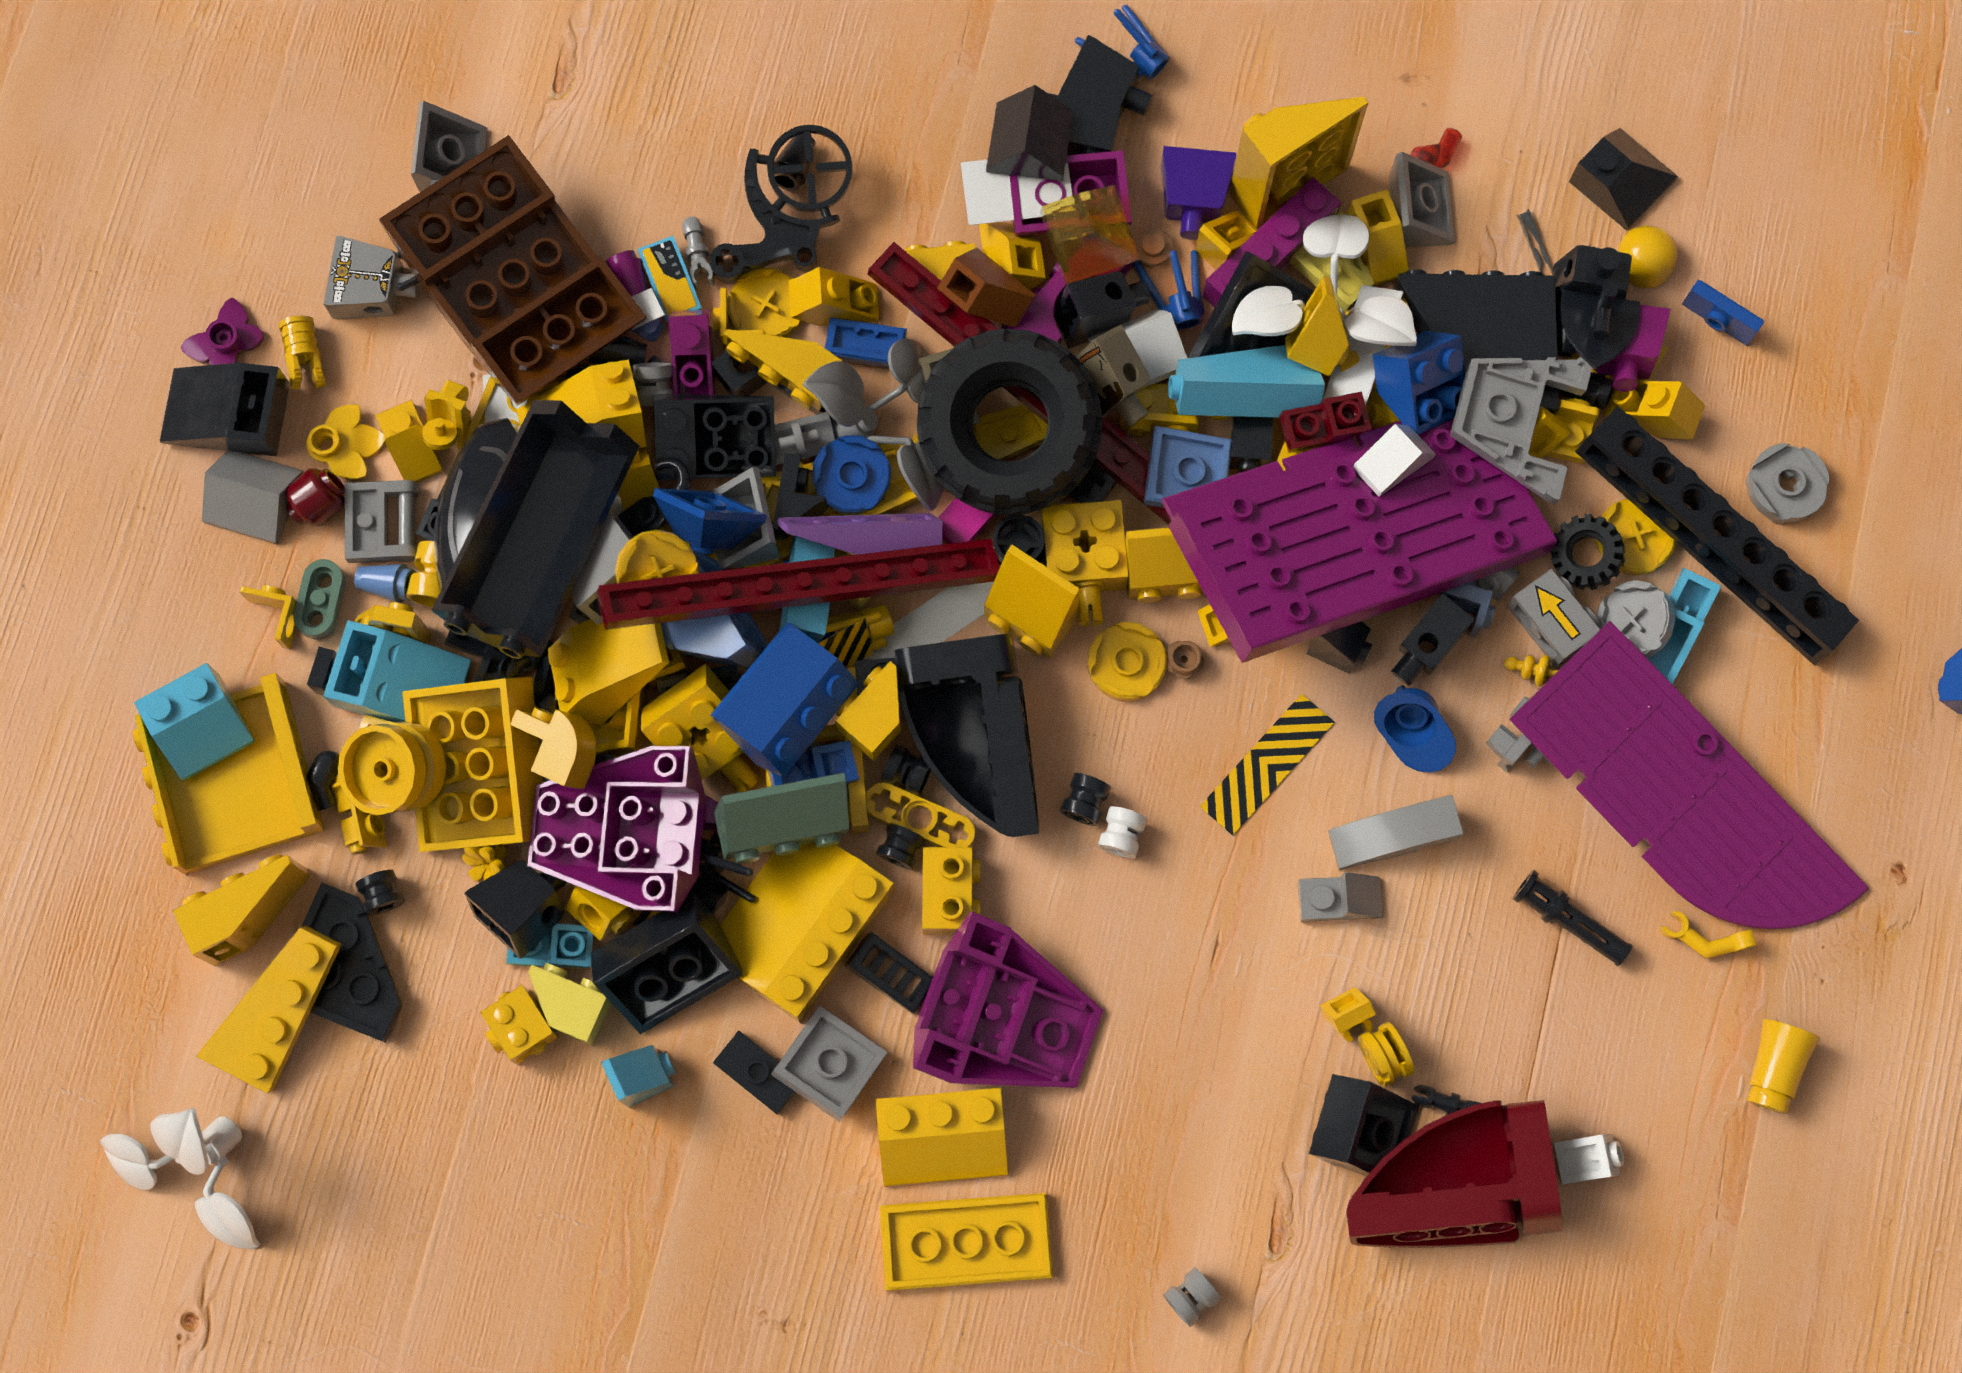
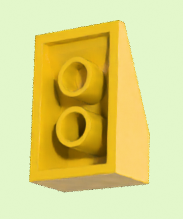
M629 359L589 366L533 399L562 400L586 423L616 424L640 446L639 448L647 447L642 411ZM533 400L516 409L520 427Z
M1011 545L1006 552L984 604V616L988 618L986 622L999 633L1006 634L1010 632L1021 640L1019 644L1032 655L1038 657L1042 653L1050 659L1076 622L1080 589L1022 550Z
M589 619L569 628L548 649V660L552 668L555 696L558 700L559 709L575 713L586 722L603 725L669 664L661 623L605 630L603 622L598 626L593 620Z

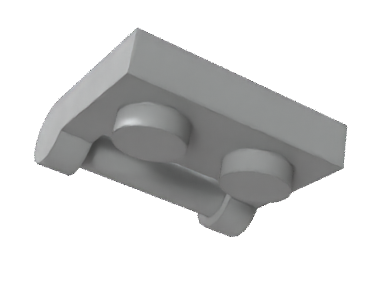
M397 480L345 483V560L348 563L414 562L418 548L415 545L414 498L418 496L417 482ZM388 497L399 498V545H388Z

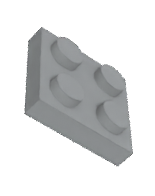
M819 1006L773 1070L772 1076L840 1122L888 1052L822 1006Z

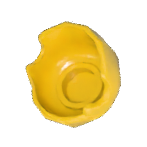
M1643 225L1628 230L1619 243L1618 252L1628 253L1632 256L1629 282L1636 287L1654 288L1666 283L1673 273L1677 260L1676 243L1661 227Z

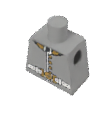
M336 236L324 306L333 319L389 317L396 313L398 296L418 298L421 284L412 286L404 291H399L397 289L398 284L409 280L415 275L403 273V264L396 252L343 236Z

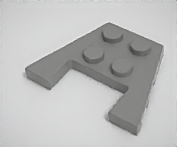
M1548 357L1546 360L1472 358L1467 366L1450 436L1549 503L1556 504L1561 497L1568 467L1529 455V448L1544 387L1547 385L1582 396L1587 390L1592 367L1582 357H1579L1577 360H1555L1556 357Z

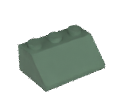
M839 773L722 796L714 816L724 859L735 858L737 864H743L760 859L759 853L775 850L776 856H784L800 851V845L815 843L816 848H824L839 844V838L844 837L849 830L845 774Z

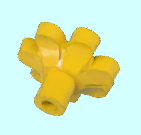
M495 845L493 848L490 846L482 848L479 846H467L464 848L465 853L462 855V859L467 865L473 866L468 872L469 877L473 881L478 882L482 877L486 880L505 869L502 861L508 856V851L503 845Z

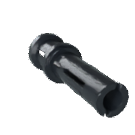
M1532 870L1517 889L1513 900L1517 903L1523 901L1542 915L1541 920L1545 923L1549 922L1552 924L1555 921L1582 942L1614 962L1616 966L1621 965L1632 950L1633 945L1625 942L1600 922L1570 903V897L1567 896V892L1564 890L1558 892L1538 878L1539 873ZM1533 890L1546 898L1547 902L1535 895ZM1561 912H1566L1570 915V918L1566 917ZM1578 922L1582 923L1591 931H1593L1601 938L1606 940V943H1603L1601 940H1599L1591 933L1583 929L1581 926L1578 925Z

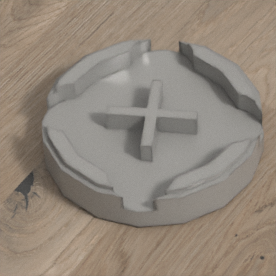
M1634 580L1622 583L1612 589L1614 592L1608 598L1605 597L1598 608L1596 617L1599 621V629L1611 621L1646 658L1652 657L1664 648L1672 636L1675 625V612L1671 600L1665 592L1649 582Z

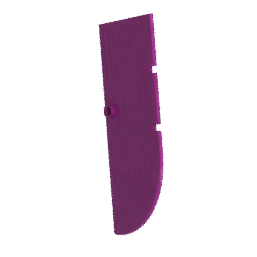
M1611 621L1607 622L1509 718L1567 780L1578 771L1585 778L1577 785L1576 789L1632 848L1644 839L1650 847L1641 857L1680 896L1714 917L1733 924L1758 929L1795 928L1821 921L1842 911L1869 890V887Z

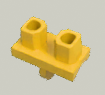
M446 380L440 392L428 390L424 397L427 423L422 430L423 440L428 447L435 450H445L455 444L460 450L469 429L468 424L471 421V411L466 406V401L469 397L468 387Z

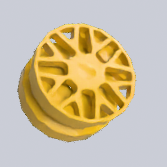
M1390 1022L1380 1025L1378 1031L1373 1034L1368 1031L1358 1036V1043L1365 1061L1373 1076L1383 1088L1394 1084L1395 1078L1399 1076L1407 1078L1415 1073L1408 1049L1398 1031Z

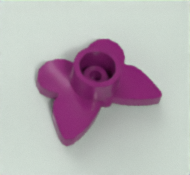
M229 298L222 305L217 320L207 327L206 332L195 334L186 339L181 345V350L186 356L199 363L209 362L210 365L237 363V354L240 350L250 351L257 348L264 340V334L257 326L248 324V315L236 299Z

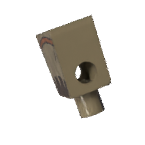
M1120 324L1095 338L1076 358L1085 367L1094 383L1100 400L1102 419L1117 410L1128 427H1131L1148 415V412L1136 395L1150 383V376Z

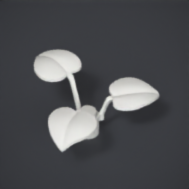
M1345 214L1321 218L1310 224L1303 235V245L1309 254L1319 258L1331 257L1330 278L1337 297L1338 258H1358L1366 251L1369 243V232L1366 225L1359 218ZM1265 286L1258 288L1244 297L1238 305L1233 317L1232 333L1233 335L1254 334L1260 336H1279L1291 333L1302 322V310L1305 304L1301 300L1292 301V293L1285 287ZM1390 296L1371 297L1362 303L1360 309H1351L1347 317L1340 308L1347 336L1350 335L1363 342L1381 345L1416 346L1417 344L1412 312L1409 306L1398 298Z
M194 1108L179 1113L157 1116L151 1122L150 1129L156 1144L166 1154L157 1160L149 1159L146 1148L140 1142L127 1135L109 1134L100 1140L106 1156L117 1174L129 1185L141 1190H149L156 1185L157 1176L153 1169H158L174 1159L187 1171L196 1175L203 1174L211 1163L215 1164L203 1189L205 1197H201L195 1202L199 1219L214 1237L233 1247L254 1249L262 1244L256 1239L251 1221L241 1205L226 1194L214 1193V1185L222 1169L229 1163L225 1155L242 1140L240 1129L230 1119L219 1116L201 1132Z

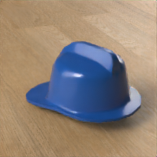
M1401 685L1396 689L1395 693L1387 695L1378 702L1374 710V723L1396 756L1406 766L1416 771L1430 773L1442 770L1451 763L1456 753V740L1452 730L1440 714L1435 699L1429 693L1418 688H1406L1404 685Z

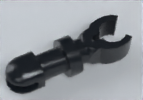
M548 641L542 656H548V649L554 644L553 642ZM523 655L521 659L507 656L501 660L499 672L501 675L507 674V678H515L521 675L523 671L530 672L535 670L539 665L540 657Z
M1417 1085L1414 1087V1091L1427 1096V1098L1418 1095L1411 1096L1415 1104L1428 1109L1432 1107L1444 1111L1445 1116L1480 1104V1102L1461 1100L1460 1095L1453 1092L1450 1096L1437 1092L1435 1088L1426 1085Z

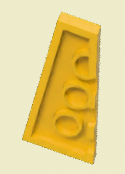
M308 926L300 927L197 1053L196 1057L265 1093L273 1091L342 944Z

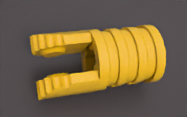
M293 316L279 322L291 390L301 388L302 374L299 365L308 363L314 387L326 386L321 354L317 347L314 319L310 316Z

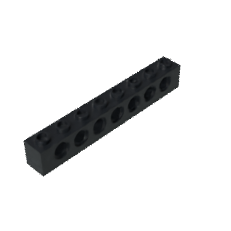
M1617 406L1576 450V453L1813 665H1816L1829 655L1859 621L1844 603L1836 600L1812 575L1807 574L1794 563L1783 549L1775 546L1759 532L1755 524L1741 516L1728 504L1722 495L1715 493L1698 477L1694 470L1680 462L1662 442L1653 438L1639 425L1633 416L1626 414L1620 407Z

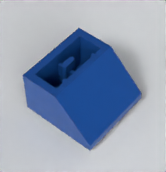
M1424 331L1416 335V346H1390L1372 354L1377 393L1401 423L1410 426L1417 435L1455 417L1465 378L1461 335Z

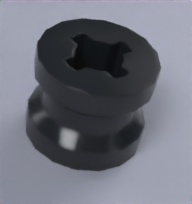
M889 823L886 829V841L878 846L876 855L896 866L912 870L916 863L914 855L918 849L923 847L925 838L905 827Z
M394 870L378 871L361 878L355 883L358 893L364 895L366 902L363 907L366 915L372 916L385 913L405 902L402 892L398 891L395 887L397 877Z

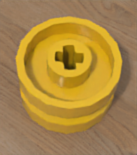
M397 722L359 728L347 738L339 755L338 775L341 788L350 803L362 812L384 815L427 806L438 796L445 782L447 765L443 748L432 732L420 724Z

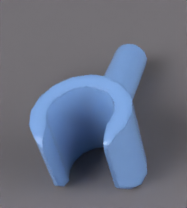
M657 318L631 330V332L637 333L645 340L653 342L658 339L665 325L660 323L661 318Z

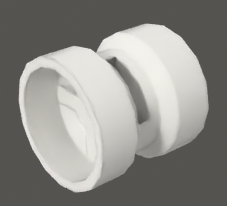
M1109 807L1106 817L1108 827L1105 832L1101 833L1098 847L1117 856L1136 858L1139 849L1137 838L1140 833L1144 832L1148 818L1126 808Z

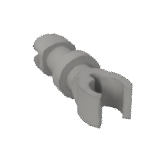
M689 216L683 221L682 229L684 237L688 242V247L685 250L686 257L691 261L692 265L690 267V278L694 288L698 290L699 285L696 279L701 275V269H703L704 274L709 275L708 281L711 286L715 284V277L706 259L709 256V249L706 244H703L702 237L704 233L701 222L697 217Z

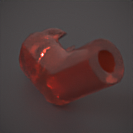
M1446 128L1438 144L1425 145L1424 147L1417 146L1411 151L1410 155L1436 167L1445 168L1449 165L1463 136L1456 129Z

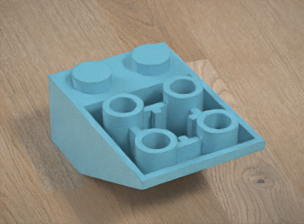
M347 620L323 697L335 708L394 723L406 722L402 691L466 683L472 660L385 629Z

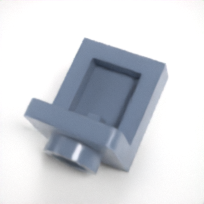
M1472 581L1441 592L1438 598L1443 593L1464 611L1474 614V621L1468 636L1476 638L1482 628L1489 629L1496 607L1489 605L1493 592L1476 587L1477 584Z

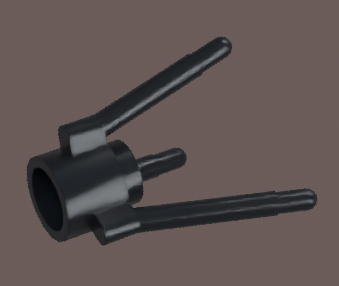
M713 835L710 840L702 838L699 862L701 877L714 881L735 895L742 897L750 903H754L756 897L718 874L726 869L750 877L753 875V870L725 860L719 836Z

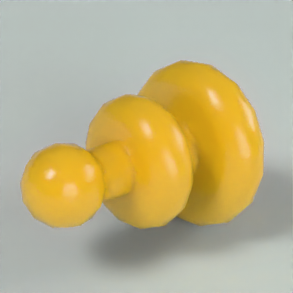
M1547 654L1540 658L1539 664L1535 663L1533 655L1526 656L1524 661H1520L1514 656H1509L1504 661V666L1507 670L1521 671V676L1524 680H1529L1532 675H1535V684L1539 688L1546 683L1548 676L1552 677L1558 671L1550 669L1551 657Z

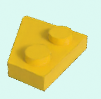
M391 602L389 607L375 605L356 616L355 622L385 629L425 644H429L431 632L422 622V619L413 612L414 608L402 603Z

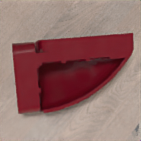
M1500 1100L1476 1104L1437 1119L1403 1140L1382 1158L1351 1197L1346 1210L1350 1243L1356 1246L1389 1248L1516 1243L1519 1240L1517 1222H1521L1524 1236L1562 1232L1561 1203L1545 1101L1538 1100L1502 1105Z

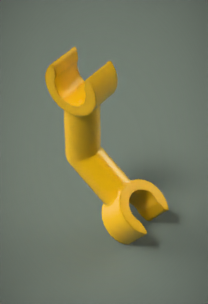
M1679 911L1670 913L1681 924L1679 932H1672L1665 926L1660 927L1663 936L1668 939H1680L1705 958L1738 952L1757 945L1752 929L1708 941L1689 927L1687 917Z

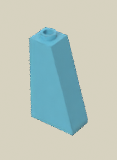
M1286 345L1178 359L1176 375H1170L1168 382V395L1170 399L1175 400L1178 415L1279 418L1282 411L1320 404L1325 389V383L1320 372L1287 358Z

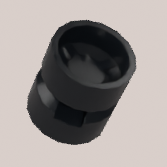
M1023 514L1010 515L997 525L993 535V545L999 565L1001 566L1006 552L1011 545H1014L1042 564L1045 537L1042 527L1035 519Z

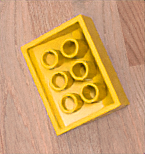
M1364 96L1277 107L1265 115L1257 113L1245 122L1229 195L1256 228L1266 223L1311 178L1314 177L1322 185H1325L1349 169L1369 103Z
M532 677L505 678L402 691L405 721L420 724L435 735L443 748L447 765L445 782L438 796L427 806L415 809L419 852L530 841L536 785L543 783V776L531 771L540 749L539 738L510 725L516 710L533 712L535 701Z
M815 843L800 845V851L784 856H776L774 851L746 889L747 892L756 897V901L750 903L740 897L720 925L743 969V975L737 979L801 1023L895 892L894 883L837 845L824 848H816Z

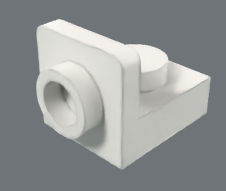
M1602 1134L1554 1143L1562 1185L1620 1176L1621 1174L1619 1167L1624 1165L1623 1151L1618 1141L1614 1142L1612 1134Z

